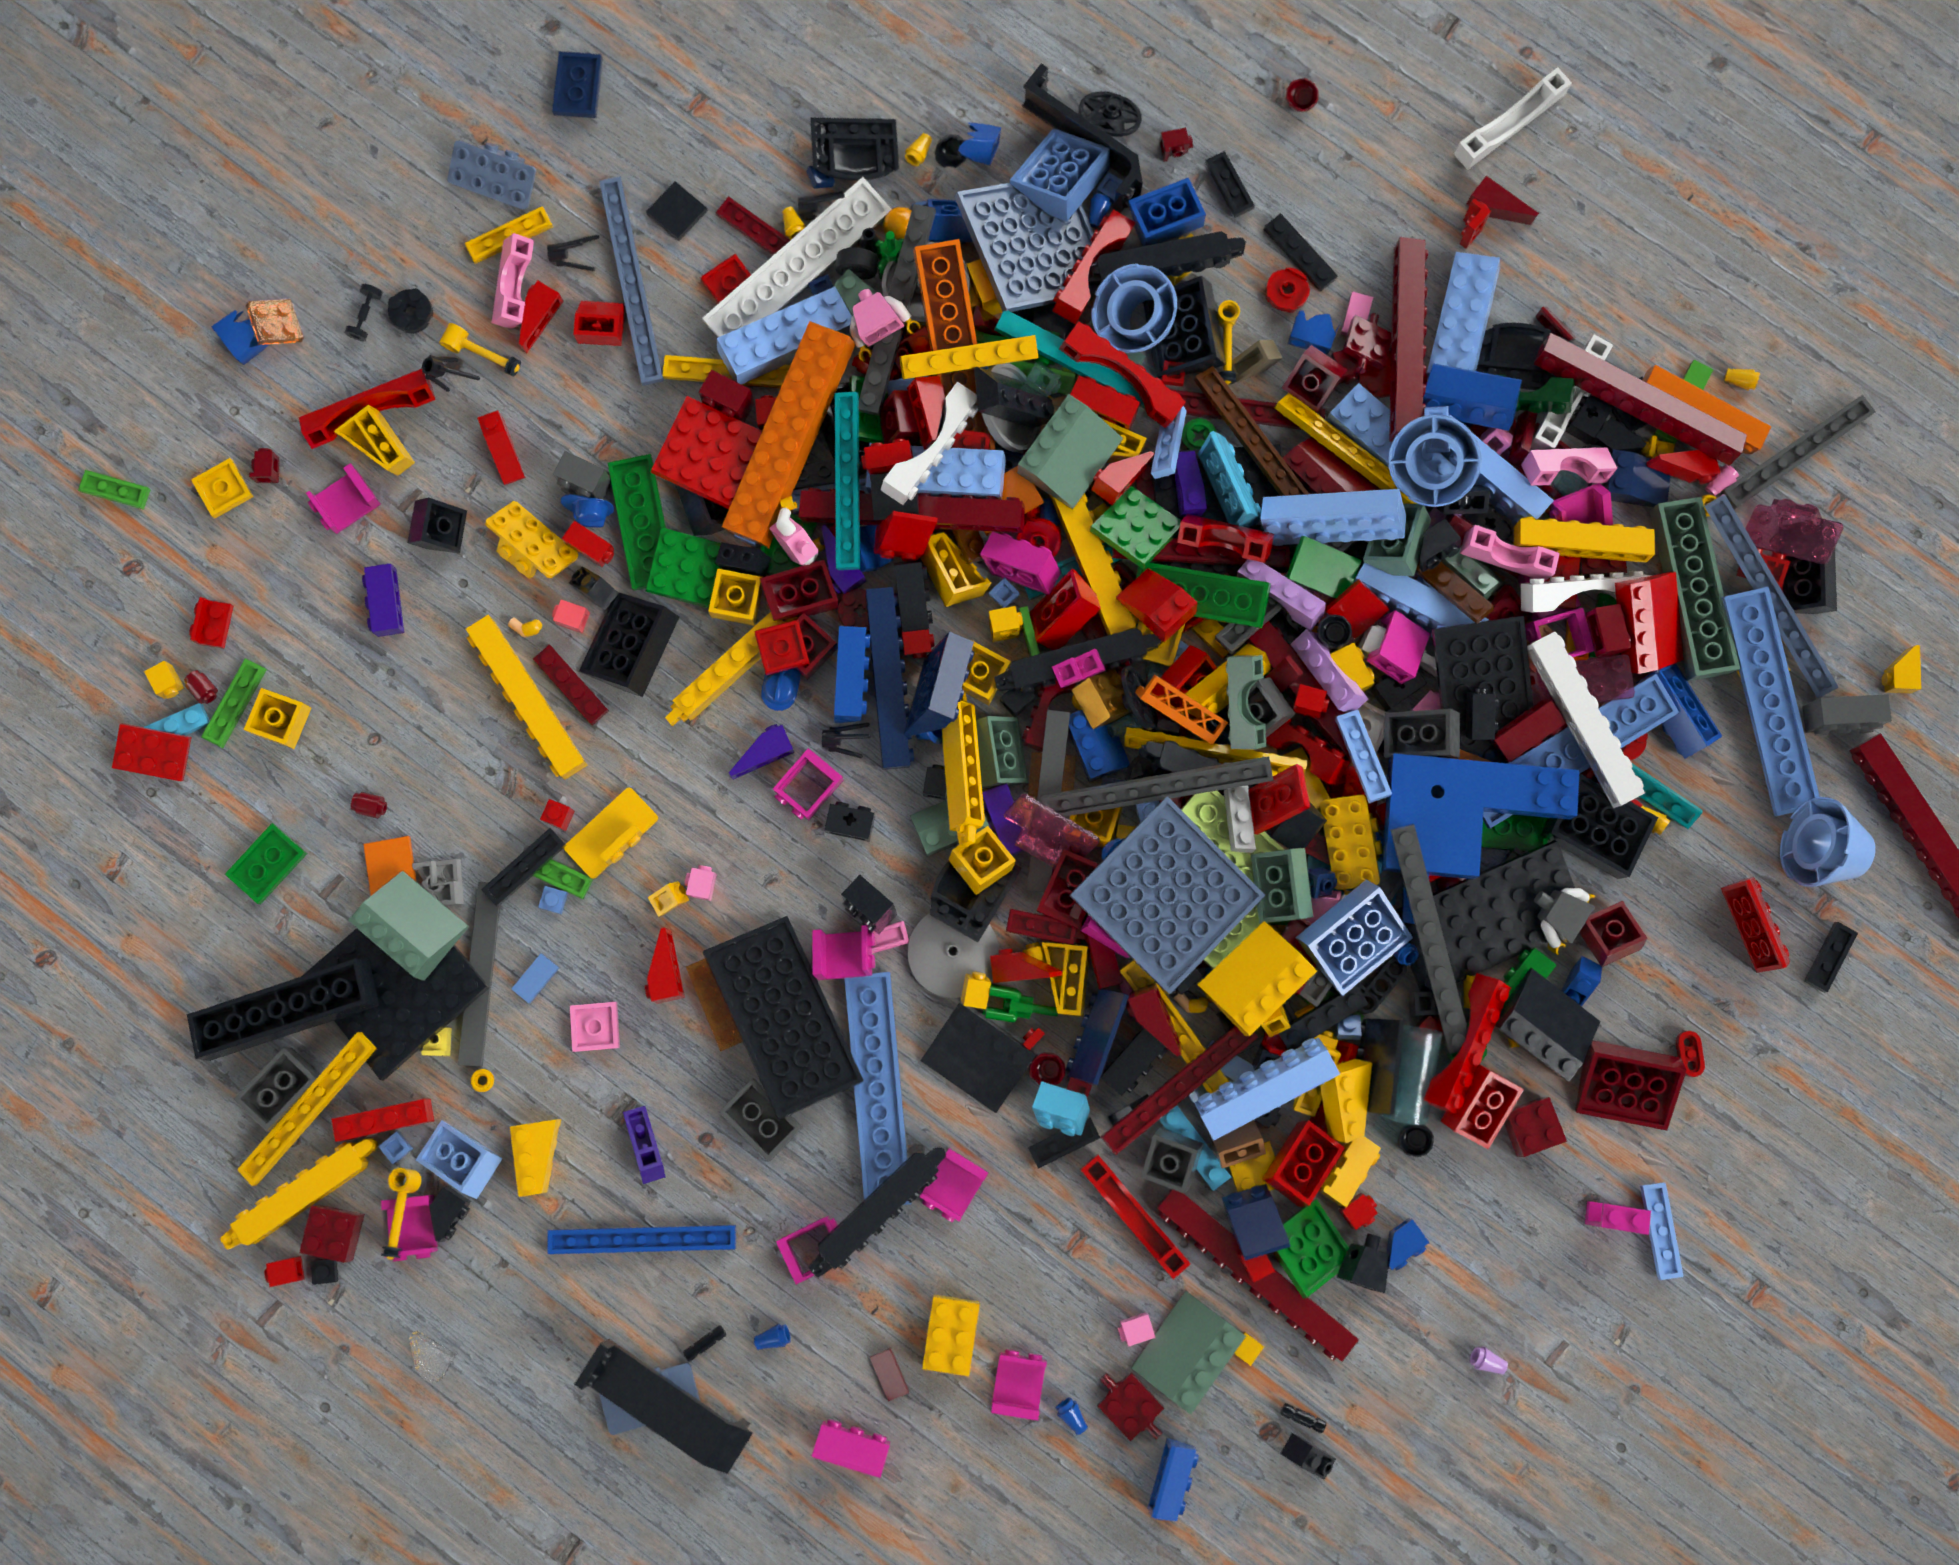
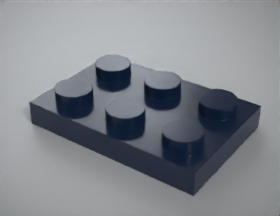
M559 51L552 108L553 115L597 118L603 63L602 54Z

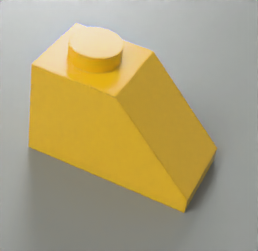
M1920 645L1906 649L1884 670L1882 684L1885 693L1911 694L1921 690Z

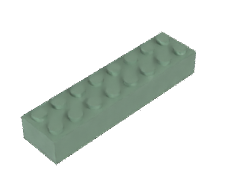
M1702 497L1658 503L1650 510V516L1663 573L1676 572L1684 659L1682 661L1687 681L1730 675L1738 671L1740 665L1722 599L1724 594Z

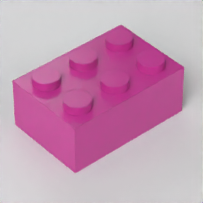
M992 531L980 553L992 575L1005 578L1050 595L1061 574L1057 562L1048 548L1032 546L1031 543L1023 539L1020 541L1015 540L1006 533L998 534Z

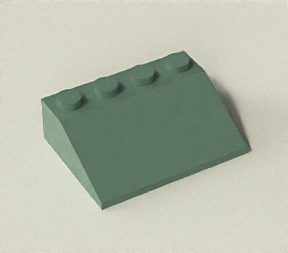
M1068 394L1018 463V474L1071 509H1074L1094 481L1093 477L1104 467L1123 438L1087 405Z
M401 871L366 899L348 920L413 977L425 981L469 928L465 922L404 871Z
M1185 1290L1156 1331V1338L1149 1341L1131 1368L1191 1415L1246 1336Z

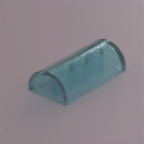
M1404 1025L1395 1115L1382 1116L1405 1124L1424 1125L1428 1123L1431 1105L1425 1102L1423 1098L1432 1078L1436 1076L1442 1031Z

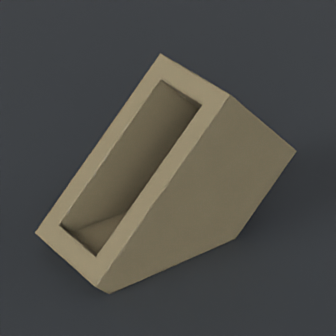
M1273 339L1257 341L1232 360V371L1236 372L1235 379L1237 383L1268 370L1283 359Z

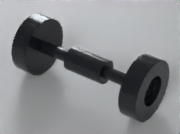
M362 284L359 291L367 296L365 304L361 305L357 319L359 320L357 326H346L344 333L355 340L366 341L368 333L360 328L368 316L371 298L380 300L383 292L375 286Z

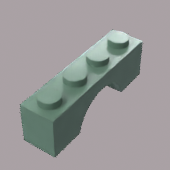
M1263 655L1227 657L1226 672L1228 674L1227 695L1229 697L1228 718L1230 720L1229 741L1231 749H1259L1266 747L1265 724L1252 715L1248 705V695L1251 687L1257 681L1264 678Z

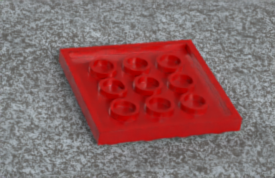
M686 396L650 473L729 509L762 431L736 418H730L721 411Z

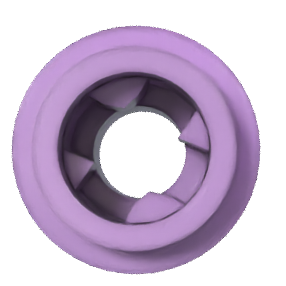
M1475 1347L1471 1353L1470 1364L1475 1369L1501 1375L1506 1372L1508 1367L1507 1361L1487 1348Z

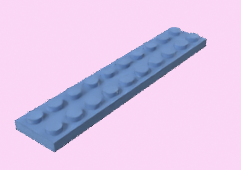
M1769 587L1725 596L1722 599L1733 634L1740 665L1739 673L1774 816L1793 813L1805 802L1820 796Z
M1657 674L1649 676L1598 707L1602 716H1605L1609 721V729L1613 736L1619 739L1621 748L1679 713ZM1568 726L1544 740L1538 747L1526 751L1519 758L1507 763L1580 770L1579 773L1590 768L1587 759ZM1483 812V822L1487 828H1492L1513 814Z
M890 972L872 973V976L844 978L851 1054L864 1080L863 1083L854 1086L864 1200L907 1160ZM907 1201L904 1205H910L912 1204V1202L909 1203V1201Z

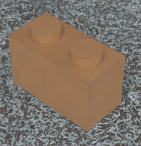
M1254 1120L1216 1140H1213L1210 1135L1213 1150L1222 1169L1266 1154L1263 1138Z

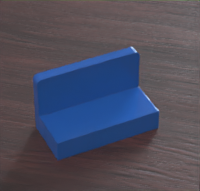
M866 525L860 527L861 572L877 571L893 561V558L886 559L882 558L881 554H874L877 526Z

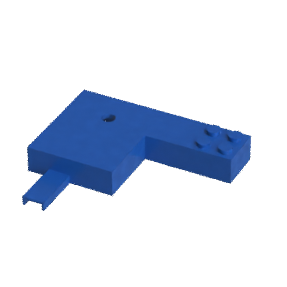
M1392 754L1389 757L1387 779L1392 795L1386 797L1381 871L1401 873L1390 830L1414 824L1428 879L1429 875L1465 879L1479 877L1483 812L1570 820L1577 816L1580 770ZM1433 786L1443 788L1444 795L1442 798L1437 799L1432 796L1431 789ZM1404 885L1401 920L1403 923L1414 924Z

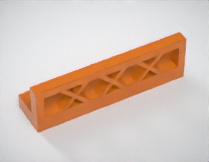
M1157 675L1152 677L1145 688L1140 685L1135 692L1141 700L1211 745L1214 744L1228 724L1225 719ZM1157 682L1164 686L1165 695L1156 696L1151 692ZM1179 696L1182 698L1183 706L1175 708L1170 705L1169 698ZM1198 708L1201 718L1192 719L1188 716L1187 710ZM1215 719L1220 723L1212 732L1206 728L1205 721Z

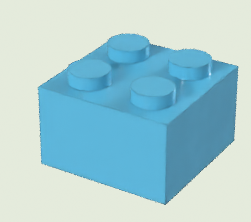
M1041 1082L1032 1106L1040 1126L1047 1129H1052L1053 1127L1061 1129L1062 1133L1069 1136H1074V1134L1082 1135L1090 1113L1086 1095L1045 1082Z

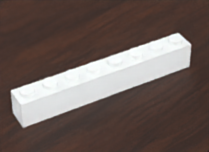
M1555 631L1528 645V654L1613 808L1622 806L1645 793L1643 783L1638 776H1635L1630 759L1624 756L1620 749L1621 743L1619 739L1613 736L1610 731L1609 721L1605 716H1602L1598 709L1599 704L1596 698L1587 689L1588 685L1585 678L1579 675L1576 669L1574 658L1568 655L1564 648V640Z

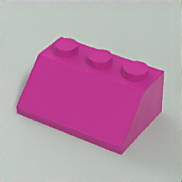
M828 1419V1422H822L811 1457L881 1478L890 1447V1441H886V1436L873 1433V1436L864 1434L863 1429L854 1426L847 1429L841 1427V1422Z

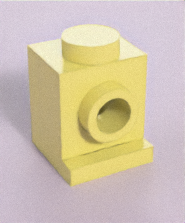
M443 1028L437 1034L439 1038L437 1043H433V1038L423 1046L422 1055L450 1056L452 1028Z

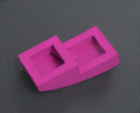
M1097 649L1052 666L1061 688L1105 671Z

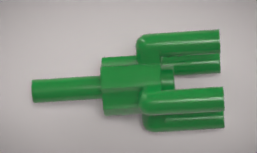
M892 231L886 233L884 242L882 240L876 242L877 257L880 259L878 262V273L881 280L888 262H898L904 240L903 238L897 240Z
M991 984L989 995L1004 998L1003 1009L987 1006L986 1009L982 1010V1015H985L987 1019L1012 1023L1016 1022L1017 1017L1030 1019L1032 1013L1058 1017L1056 1007L1033 1004L1034 998L1032 996L1021 995L1013 987Z

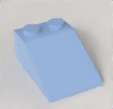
M441 1120L416 1161L461 1193L477 1199L503 1158Z

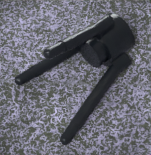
M842 191L813 197H799V215H805V220H814L818 217L813 215V213L817 212V203L845 198V195Z
M594 235L565 243L550 244L547 246L548 259L550 262H556L557 267L566 266L595 271V267L566 262L564 259H568V249L582 246L583 243L599 239L600 236Z
M429 355L422 363V371L426 374L425 379L434 382L447 392L450 391V388L437 379L442 377L445 372L478 381L480 377L448 368L443 364V362H458V358Z
M867 722L842 727H830L829 730L823 729L822 747H828V752H838L862 758V754L839 748L837 745L841 746L842 739L871 738L870 734H841L843 731L869 727L870 724Z

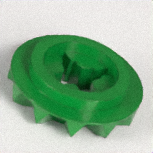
M1202 418L1190 420L1183 428L1182 443L1185 444L1187 450H1199L1209 433L1216 432V429L1208 420ZM1205 430L1202 437L1204 440L1202 441L1201 439H1199L1198 441L1194 442V433L1196 432L1197 434H1199L1200 432Z

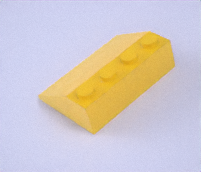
M1263 921L1197 985L1245 1036H1250L1317 970L1301 953Z

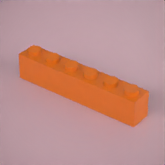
M1657 365L1648 369L1643 378V381L1746 434L1747 438L1742 452L1744 454H1753L1759 451L1772 427Z

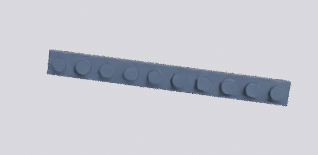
M621 177L601 180L599 182L641 384L645 386L664 382Z
M1723 494L1704 505L1753 590L1769 587L1780 636L1816 697L1820 698L1839 688L1726 495Z

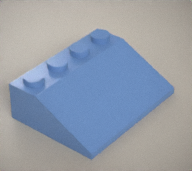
M1053 128L1010 179V184L1047 214L1068 221L1110 169V148Z
M1367 879L1296 937L1307 955L1342 996L1413 938L1381 888Z

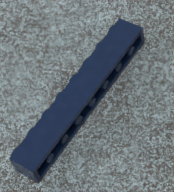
M893 587L866 589L865 595L882 770L909 768L910 762H914L913 748H909L908 740L912 739V736L907 737L903 735L906 727V717L909 716V704H904V695L908 693L907 682H902V673H905L904 659L900 660L899 651H903L902 637H898L897 629L901 628L900 615H896L895 607L899 606L898 593H894Z

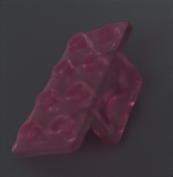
M1774 499L1771 507L1762 504L1757 505L1746 526V531L1756 548L1820 564H1827L1844 529L1843 524L1840 522L1822 519L1820 511L1816 506L1796 504L1789 499Z
M1628 655L1594 657L1575 661L1579 675L1585 678L1588 685L1587 689L1596 698L1597 702L1634 697L1635 691ZM1536 669L1540 701L1543 699L1551 700L1555 707L1558 708Z
M1021 794L1004 814L1006 819L1022 827L1015 846L1053 868L1057 865L1063 849L1085 857L1100 841V838L1094 835L1093 832L1082 828L1071 819L1065 818L1052 808L1046 807L1026 794Z

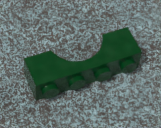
M1551 377L1542 388L1536 391H1520L1515 412L1522 410L1532 413H1571L1575 390L1574 378Z

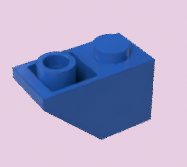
M1581 956L1571 969L1561 991L1580 1006H1583L1601 981L1602 967L1600 964Z
M1407 1218L1389 1231L1386 1254L1390 1257L1388 1268L1390 1270L1395 1268L1397 1271L1403 1268L1408 1263L1406 1261L1412 1255L1417 1257L1426 1250L1425 1246L1430 1243L1413 1219Z

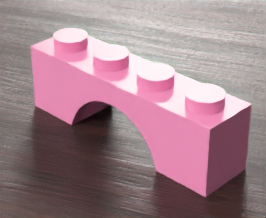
M513 233L503 241L491 323L513 329L522 323L525 302L521 299V284L526 268L531 261L534 240Z
M1596 447L1531 450L1521 464L1531 486L1550 485L1560 470L1574 472L1587 483H1607L1617 469L1608 448Z
M1474 525L1464 534L1460 551L1462 555L1531 578H1543L1544 581L1555 574L1560 554L1540 546L1518 547L1500 540L1495 531Z

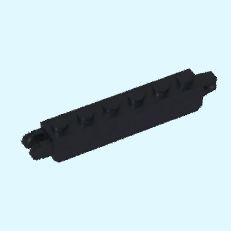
M1219 231L1102 254L1097 259V265L1091 266L1089 269L1088 285H1100L1113 271L1130 264L1153 266L1166 276L1178 277L1191 271L1198 273L1212 267L1222 268L1230 264V259L1244 255L1246 241L1241 237L1228 239L1226 233Z
M1134 628L1012 662L1009 671L995 676L996 687L998 691L1015 689V692L1021 691V694L1034 691V687L1043 685V688L1054 686L1058 680L1052 666L1072 657L1076 658L1093 649H1097L1104 668L1108 667V670L1118 669L1122 667V663L1130 662V664L1140 663L1146 657L1147 652L1158 649L1161 640L1154 633L1142 636V632Z
M1148 741L1138 749L1140 757L1151 761V768L1158 775L1221 765L1218 759L1199 755L1198 751L1182 748L1174 741H1164L1161 744ZM1258 784L1248 785V789H1250V788H1252V787H1254V786H1256V785H1258ZM1217 790L1222 796H1224V790Z
M937 1146L932 1148L933 1150H930L926 1155L924 1153H913L818 1243L817 1251L819 1254L809 1265L810 1271L819 1278L832 1268L834 1270L837 1267L840 1269L844 1268L851 1261L849 1256L855 1250L858 1253L868 1245L867 1239L872 1234L877 1236L886 1227L884 1223L890 1217L895 1219L903 1211L901 1206L907 1201L909 1203L913 1202L920 1195L918 1190L922 1186L926 1185L928 1187L937 1179L935 1174L939 1170L936 1166L946 1157L945 1149Z

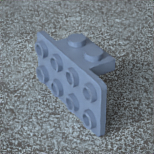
M461 140L454 143L447 177L449 183L523 210L529 207L536 175L535 167L525 164V159L519 157L517 152L499 150V146L492 143H485V145L475 146Z
M683 1363L660 1370L659 1367L653 1368L700 1401L690 1363ZM599 1394L611 1435L645 1426Z

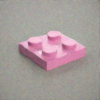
M617 1002L570 1006L572 1052L620 1048Z

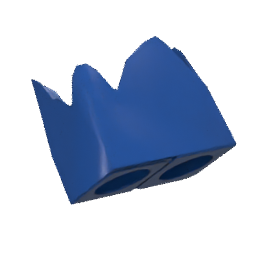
M967 122L970 129L975 131L967 134L974 138L964 141L959 146L958 151L962 156L972 161L990 166L999 147L1001 127Z
M234 310L211 327L232 355L242 365H245L266 349L269 344L267 342L258 345L260 338L254 337L256 328L250 325L251 319L235 322L244 311L237 314V311Z
M1300 310L1295 317L1288 344L1305 350L1312 345L1325 355H1328L1339 326L1334 331L1329 314L1315 315L1306 320L1304 311Z

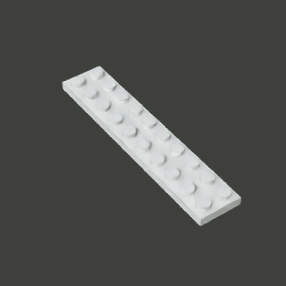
M862 177L844 193L845 198L837 199L707 313L702 318V321L717 337H720L780 311L808 286V282L815 280L836 262L838 251L853 247L861 239L864 229H873L879 224L889 211L892 210L891 207Z

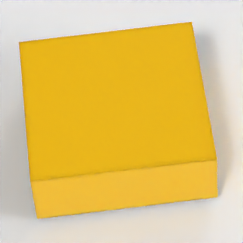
M1243 1332L1246 1337L1234 1354L1251 1366L1264 1346L1246 1332Z

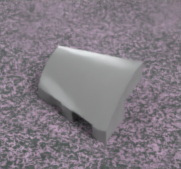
M461 859L412 863L413 869L418 871L423 880L421 882L423 887L444 906L464 904Z

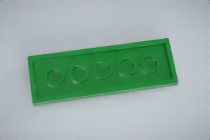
M651 454L608 462L633 591L647 587L661 527L666 528L656 475L650 473L654 465Z
M1148 563L1144 569L1138 566L1136 578L1149 568L1180 586L1198 603L1196 614L1193 617L1262 629L1271 583L1155 563Z

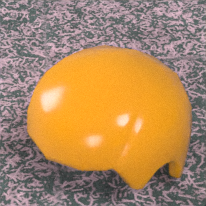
M896 207L890 210L883 223L885 235L888 231H892L897 240L900 238L904 239L912 210L905 207Z

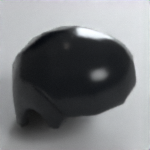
M947 134L938 141L934 153L935 159L941 167L957 168L966 161L967 158L958 151L959 146L965 141L961 136Z
M1327 615L1320 621L1317 628L1318 639L1321 644L1330 649L1342 648L1350 641L1352 635L1351 624L1341 615Z
M1412 1122L1406 1124L1400 1130L1398 1145L1406 1155L1421 1157L1427 1155L1433 1148L1434 1136L1425 1124Z

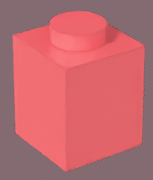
M560 600L559 605L554 607L552 613L553 621L558 626L579 633H583L590 615L587 608L564 600Z

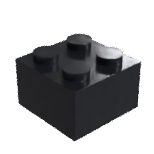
M860 874L841 894L844 901L842 904L846 907L845 910L853 918L858 916L862 921L861 924L866 925L870 932L875 931L880 934L897 916L894 903Z

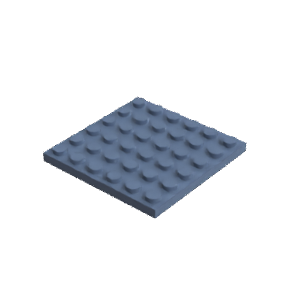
M1010 183L958 191L954 196L1002 312L1004 310L1013 312L1056 303L1053 299L1059 289L1062 291L1065 289L1062 285L1068 274L1073 276L1072 268L1078 259L1082 261L1083 257L1081 254L1087 244L1092 245L1090 239L1094 233L1082 205L1078 207L1068 221L1047 214ZM1088 285L1091 296L1095 295L1100 285Z
M1167 796L1069 896L1170 995L1258 904L1265 894Z

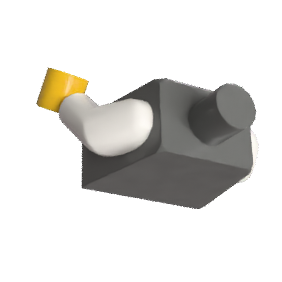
M1564 888L1561 891L1554 890L1550 896L1543 891L1537 894L1534 902L1542 907L1538 914V919L1541 921V928L1548 941L1547 948L1549 951L1559 955V947H1566L1561 941L1573 943L1595 906L1589 904L1590 898H1595V895L1587 893L1581 888Z

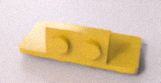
M512 501L486 519L485 525L500 537L496 552L528 579L536 574L537 569L547 578H553L578 559L579 554L574 549L567 546L560 537L516 501Z
M628 787L567 842L564 850L590 878L595 879L612 863L618 862L629 847H634L641 840L640 837L659 818L632 788Z
M1359 794L1322 800L1320 809L1321 814L1327 820L1323 826L1331 871L1335 873L1337 878L1335 889L1356 888L1366 879L1378 885L1380 883V874L1377 861L1383 850L1381 841H1377L1376 832H1379L1378 821L1368 811L1366 796Z

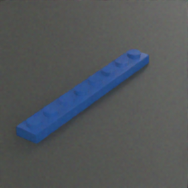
M736 1225L548 1230V1254L736 1249Z

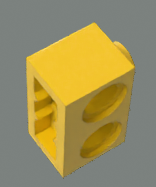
M1016 606L989 611L988 622L992 642L1019 638V631L1023 630V619L1021 612L1016 611Z

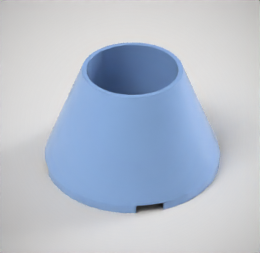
M1130 264L1116 269L1103 280L1095 293L1096 298L1091 310L1093 326L1099 337L1107 339L1111 346L1118 351L1138 353L1152 348L1169 334L1176 317L1177 297L1171 281L1160 270L1153 266ZM1146 300H1154V312L1148 323L1139 329L1131 330L1130 318L1134 309Z
M1426 415L1411 421L1396 435L1389 451L1388 463L1394 484L1409 497L1408 499L1420 505L1439 507L1458 501L1472 489L1478 479L1482 459L1478 441L1467 426L1449 416ZM1437 438L1448 442L1453 447L1457 455V467L1454 473L1438 474L1426 466L1422 457V447L1425 440Z
M1817 797L1802 804L1790 817L1793 821L1788 831H1783L1780 843L1782 868L1789 879L1804 887H1816L1858 878L1866 873L1875 857L1873 837L1842 803L1832 798Z

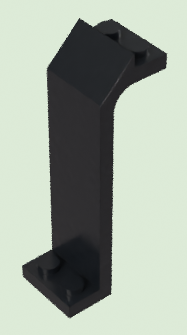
M1041 63L1023 86L1025 89V102L1022 104V107L1054 129L1110 148V168L1125 178L1116 190L1113 206L1114 210L1121 213L1124 208H1129V200L1141 196L1143 181L1138 154L1047 92V82L1049 80L1048 67Z
M611 1339L605 1340L598 1345L574 1384L581 1390L588 1386L701 1465L726 1474L729 1473L753 1432L748 1430L750 1422L744 1418L737 1423L727 1420Z

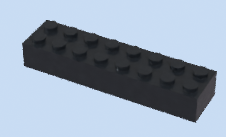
M356 958L187 1014L195 1059L212 1061L379 1006L370 962Z

